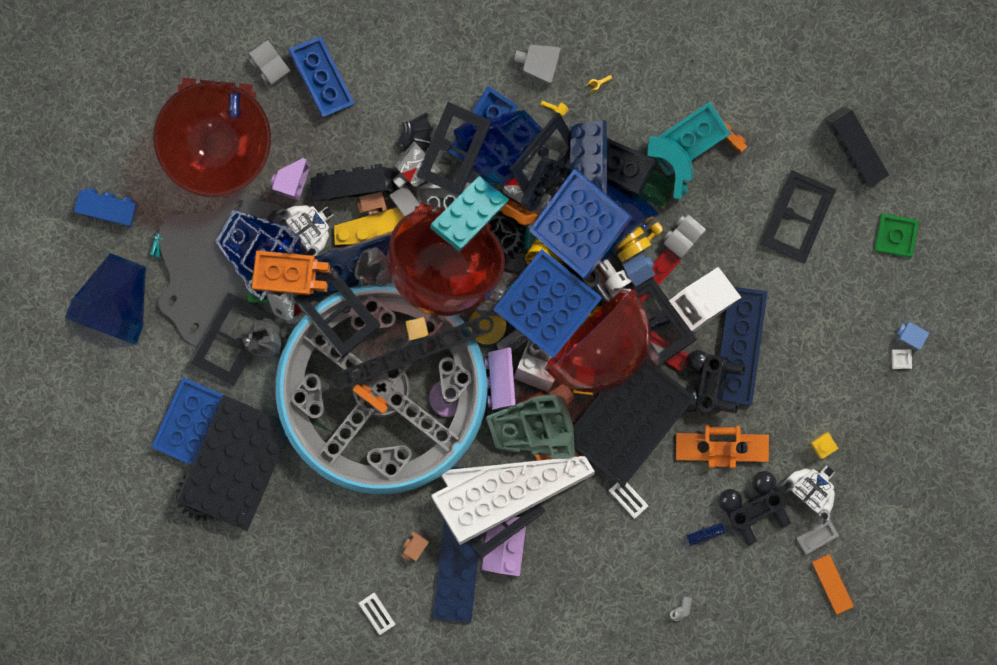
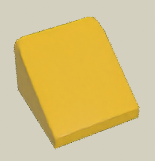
M424 317L406 321L410 341L429 336Z

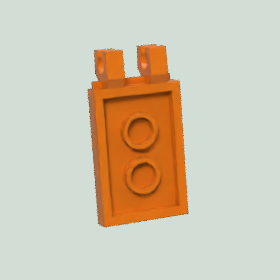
M256 251L252 289L310 295L314 291L327 292V282L316 281L315 277L316 272L329 273L330 265L327 262H317L318 260L310 255Z

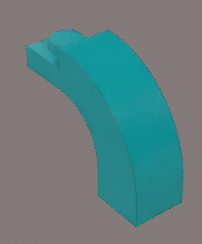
M650 136L647 156L663 158L673 166L675 171L673 198L682 199L684 194L687 195L688 192L686 180L691 181L694 179L693 164L688 153L674 140L662 136Z

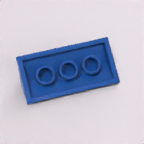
M321 36L288 49L322 118L334 115L355 104Z
M489 86L486 87L472 110L473 113L492 121L473 166L477 171L482 167L518 107ZM465 122L451 146L468 152L478 127ZM448 150L450 154L464 162L466 156L453 150Z

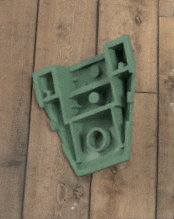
M557 394L537 396L488 415L486 418L497 449L520 452V450L530 451L532 455H538V453L550 455V458L555 459L575 456L574 428L565 398Z

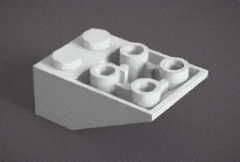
M717 267L683 289L669 301L690 330L697 332L738 301L741 296L720 268Z
M529 339L513 378L549 393L570 339L554 358Z

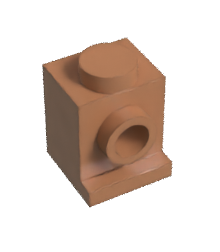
M382 191L359 197L360 202L357 205L360 214L367 212L368 215L380 213L379 209H382L383 212L387 211Z
M565 382L549 393V395L557 394L564 397L566 404L575 399Z
M415 531L411 534L414 538H408L403 545L405 551L401 555L410 562L412 560L417 561L429 543L427 539Z

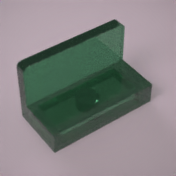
M653 170L641 195L631 191L630 193L665 209L674 191L675 181Z

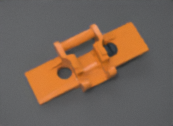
M705 425V434L676 433V460L709 461V468L717 466L730 467V469H736V461L769 462V435L740 434V426L709 427V425ZM709 435H736V441H709ZM702 441L707 442L709 445V449L705 453L698 450V444Z

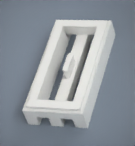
M616 483L608 491L635 519L648 505L627 483L625 485L626 488L643 505L640 508L620 487V484ZM616 489H618L622 493V495L633 505V507L637 510L636 513H634L627 506V504L615 493Z
M375 592L358 603L379 635L396 625ZM372 598L375 600V602L377 603V605L389 621V625L385 623V621L383 620V618L371 602ZM365 603L369 604V606L371 607V609L383 625V629L379 628V626L377 625V623L365 607Z

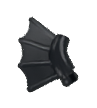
M427 112L412 121L402 123L404 130L398 139L399 142L396 143V147L400 151H404L406 147L409 148L415 142L426 153L431 143L430 133L433 130V127L428 122Z

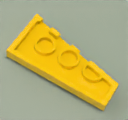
M396 207L335 225V245H352L409 226L410 224Z

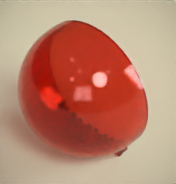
M183 78L182 85L178 84L177 92L163 105L155 122L153 142L158 162L173 183L191 194L207 198H218L240 192L260 175L266 165L271 149L269 121L262 106L256 100L253 84L239 83L238 88L235 86L236 83L216 82L200 79V83L196 84L197 79Z
M419 203V206H415L414 212L402 218L392 232L387 251V264L392 283L399 294L410 305L424 313L435 316H456L476 309L493 294L501 280L505 267L503 249L497 237L490 230L491 224H487L459 252L430 228L431 224L446 209L436 207L435 212H432V205Z
M621 289L574 332L554 358L551 357L544 369L549 375L570 389L588 393L614 389L632 378L644 363L651 341L650 321L644 305L637 297V291Z

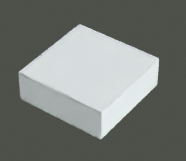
M912 349L892 350V369H912Z

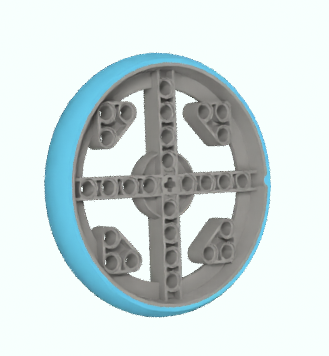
M386 283L385 286L381 287L370 284L367 286L357 285L349 287L366 308L370 302L377 304V310L370 313L381 325L378 329L394 326L396 317L392 311L404 313L415 318L424 317L426 323H433L435 329L433 332L428 333V337L464 323L441 300L417 288L395 283ZM337 292L321 301L314 308L325 320L339 309L341 302L346 300L340 292ZM353 308L348 313H339L327 323L333 328L341 321L353 316L351 319L353 328L357 331L362 328L355 326V320L359 315ZM390 314L393 317L392 322L384 324L382 322L383 315ZM305 315L289 336L281 353L276 375V402L280 421L286 436L299 456L313 470L329 481L350 490L369 494H393L413 490L432 482L451 469L462 458L478 433L487 401L486 368L482 353L475 339L450 348L449 350L454 360L443 358L439 363L444 400L455 402L459 398L456 414L448 429L409 399L410 381L406 371L413 364L411 363L398 368L399 375L396 378H390L388 373H385L370 381L358 384L359 386L364 384L372 390L370 394L375 398L379 395L387 401L386 406L388 410L383 414L375 407L367 409L364 405L365 399L353 391L357 405L329 441L325 443L309 419V416L317 419L324 414L320 378L315 374H308L304 377L309 358L316 347L344 370L347 369L346 362L349 359H354L357 365L363 362L350 352L343 358L341 356L337 358L332 357L331 350L333 347L327 339L326 343L322 346L316 344V338L323 334L309 317ZM464 327L461 330V334L464 337L472 335L468 327ZM446 334L443 337V341L446 344H452L454 336ZM408 339L404 346L412 344V340ZM410 348L407 351L412 359L418 355V351L415 348ZM396 355L389 363L393 366L398 365L400 358ZM446 361L453 364V369L450 372H445L442 369V365ZM374 362L371 365V371L374 373H378L382 368L379 362ZM361 369L354 370L352 374L354 379L360 380L363 371ZM461 373H465L468 376V381L465 384H461L457 380L458 375ZM311 377L317 379V386L315 388L307 386V381ZM378 384H386V392L381 391L378 393L376 386ZM449 388L455 389L457 393L453 399H448L445 395L446 390ZM297 393L305 394V401L303 403L295 401ZM394 395L402 397L400 405L392 404L391 398ZM314 404L319 405L321 408L318 415H312L310 412V408ZM411 406L417 409L415 417H408L406 414V410ZM398 412L437 443L425 454L411 461L409 460L412 457V452L407 446L372 449L367 455V460L372 466L354 462L341 455L372 415L386 417ZM356 413H360L363 416V421L360 424H355L352 420L353 415ZM426 418L431 419L433 423L430 429H424L421 425L422 421ZM344 428H348L351 431V436L348 439H343L340 435L341 430ZM441 430L446 431L448 434V438L445 441H439L436 437L437 433ZM332 443H336L339 446V451L336 454H330L328 450L329 445ZM400 449L408 451L409 456L407 459L401 460L398 458V451ZM379 452L381 454V461L379 463L371 461L372 453ZM388 464L396 466L397 471L394 475L386 473V466Z

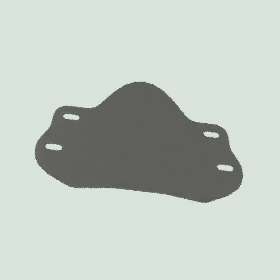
M235 192L217 213L177 214L162 223L159 237L163 238V240H159V245L171 279L170 284L159 298L158 304L160 310L175 322L186 341L199 347L228 292L248 302V264H255L256 251L283 253L294 237L285 221L279 222L282 219L280 214H277L271 223L267 221L272 211L278 212L285 208L276 203L256 200L243 192ZM238 200H242L243 205L239 211L235 212L233 210ZM175 295L177 300L172 307H168L167 302L171 296ZM232 306L219 331L227 335L242 311ZM194 323H198L199 328L195 334L190 335L189 330ZM217 334L211 346L221 343L224 337Z

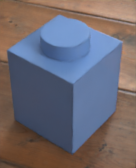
M642 252L622 263L627 275L635 286L655 275L652 269L655 266L649 256L646 258Z
M906 322L905 325L902 324L897 334L899 335L898 340L916 350H921L929 332L910 322Z

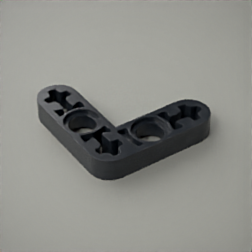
M543 157L539 161L521 198V206L530 211L536 210L551 180L562 186L570 175V169L551 158ZM560 169V170H561L560 175H559L558 177H556V174H557L558 170ZM539 180H541V184L537 188V183Z

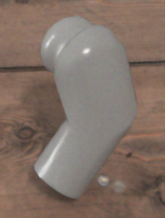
M683 596L682 605L670 612V618L674 621H680L689 616L692 598Z

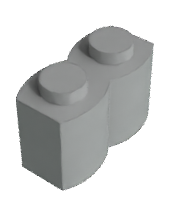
M268 40L249 53L252 56L249 59L255 69L259 67L262 70L261 77L266 84L271 83L274 86L291 73Z
M689 214L686 218L682 216L675 224L678 226L674 232L670 230L663 238L665 240L663 246L679 259L686 254L706 230Z

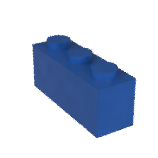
M86 188L85 191L79 190L75 213L133 227L138 207L134 203V199L123 197L120 200L115 198L116 195L104 192L103 196L96 194L97 190Z

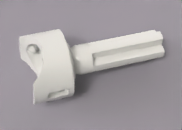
M605 256L597 264L608 278L603 285L611 296L614 297L621 293L624 287L631 282L627 273L624 270L616 272Z

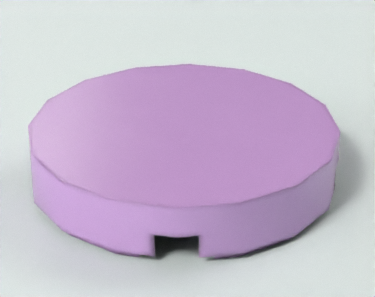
M441 381L433 385L429 394L430 405L437 414L445 417L455 416L459 398L452 403L445 401L442 397ZM449 388L445 392L448 399L455 398L457 394L453 388Z

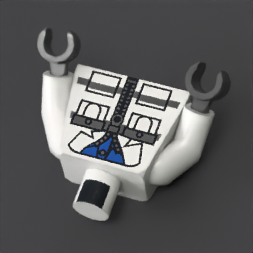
M307 205L293 206L288 209H281L275 213V215L280 214L282 216L279 222L285 221L286 225L305 248L304 255L310 253L316 257L325 248L329 237V226L326 221L334 216L328 207H325L319 213L314 207Z
M826 465L820 473L815 469L805 468L798 470L779 484L780 487L786 485L787 491L785 493L792 491L811 509L819 513L815 518L816 520L823 517V524H825L830 519L829 514L832 510L835 496L834 486L828 481L835 473L830 467Z

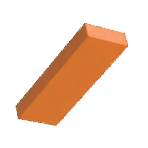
M830 554L813 561L812 564L835 614L838 615L853 608L854 605Z

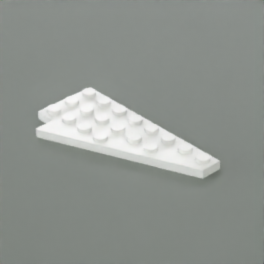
M585 456L452 469L441 475L447 487L432 494L431 497L461 545L594 475L595 471Z

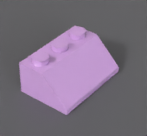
M302 158L278 170L277 175H273L270 183L272 189L277 194L299 201L311 164L307 159Z
M511 348L488 352L489 358H485V368L490 370V377H487V388H491V396H488V407H492L493 412H499L515 405Z
M514 516L505 522L510 525L520 517ZM499 524L487 530L485 543L504 530L505 527ZM526 526L484 556L481 570L520 576Z

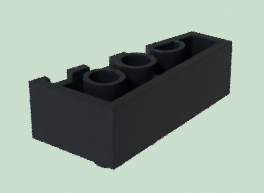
M841 107L824 118L829 130L838 141L840 149L847 155L849 165L857 171L858 175L856 176L861 185L865 184L868 187H872L889 176L853 110Z
M382 164L371 165V169L365 170L364 167L352 168L353 171L351 172L336 170L334 171L335 174L328 175L327 172L317 173L316 177L310 178L313 201L345 198L344 196L358 197L362 196L363 193L369 195L383 190L395 192L396 184L393 181L395 178L394 169L382 167Z

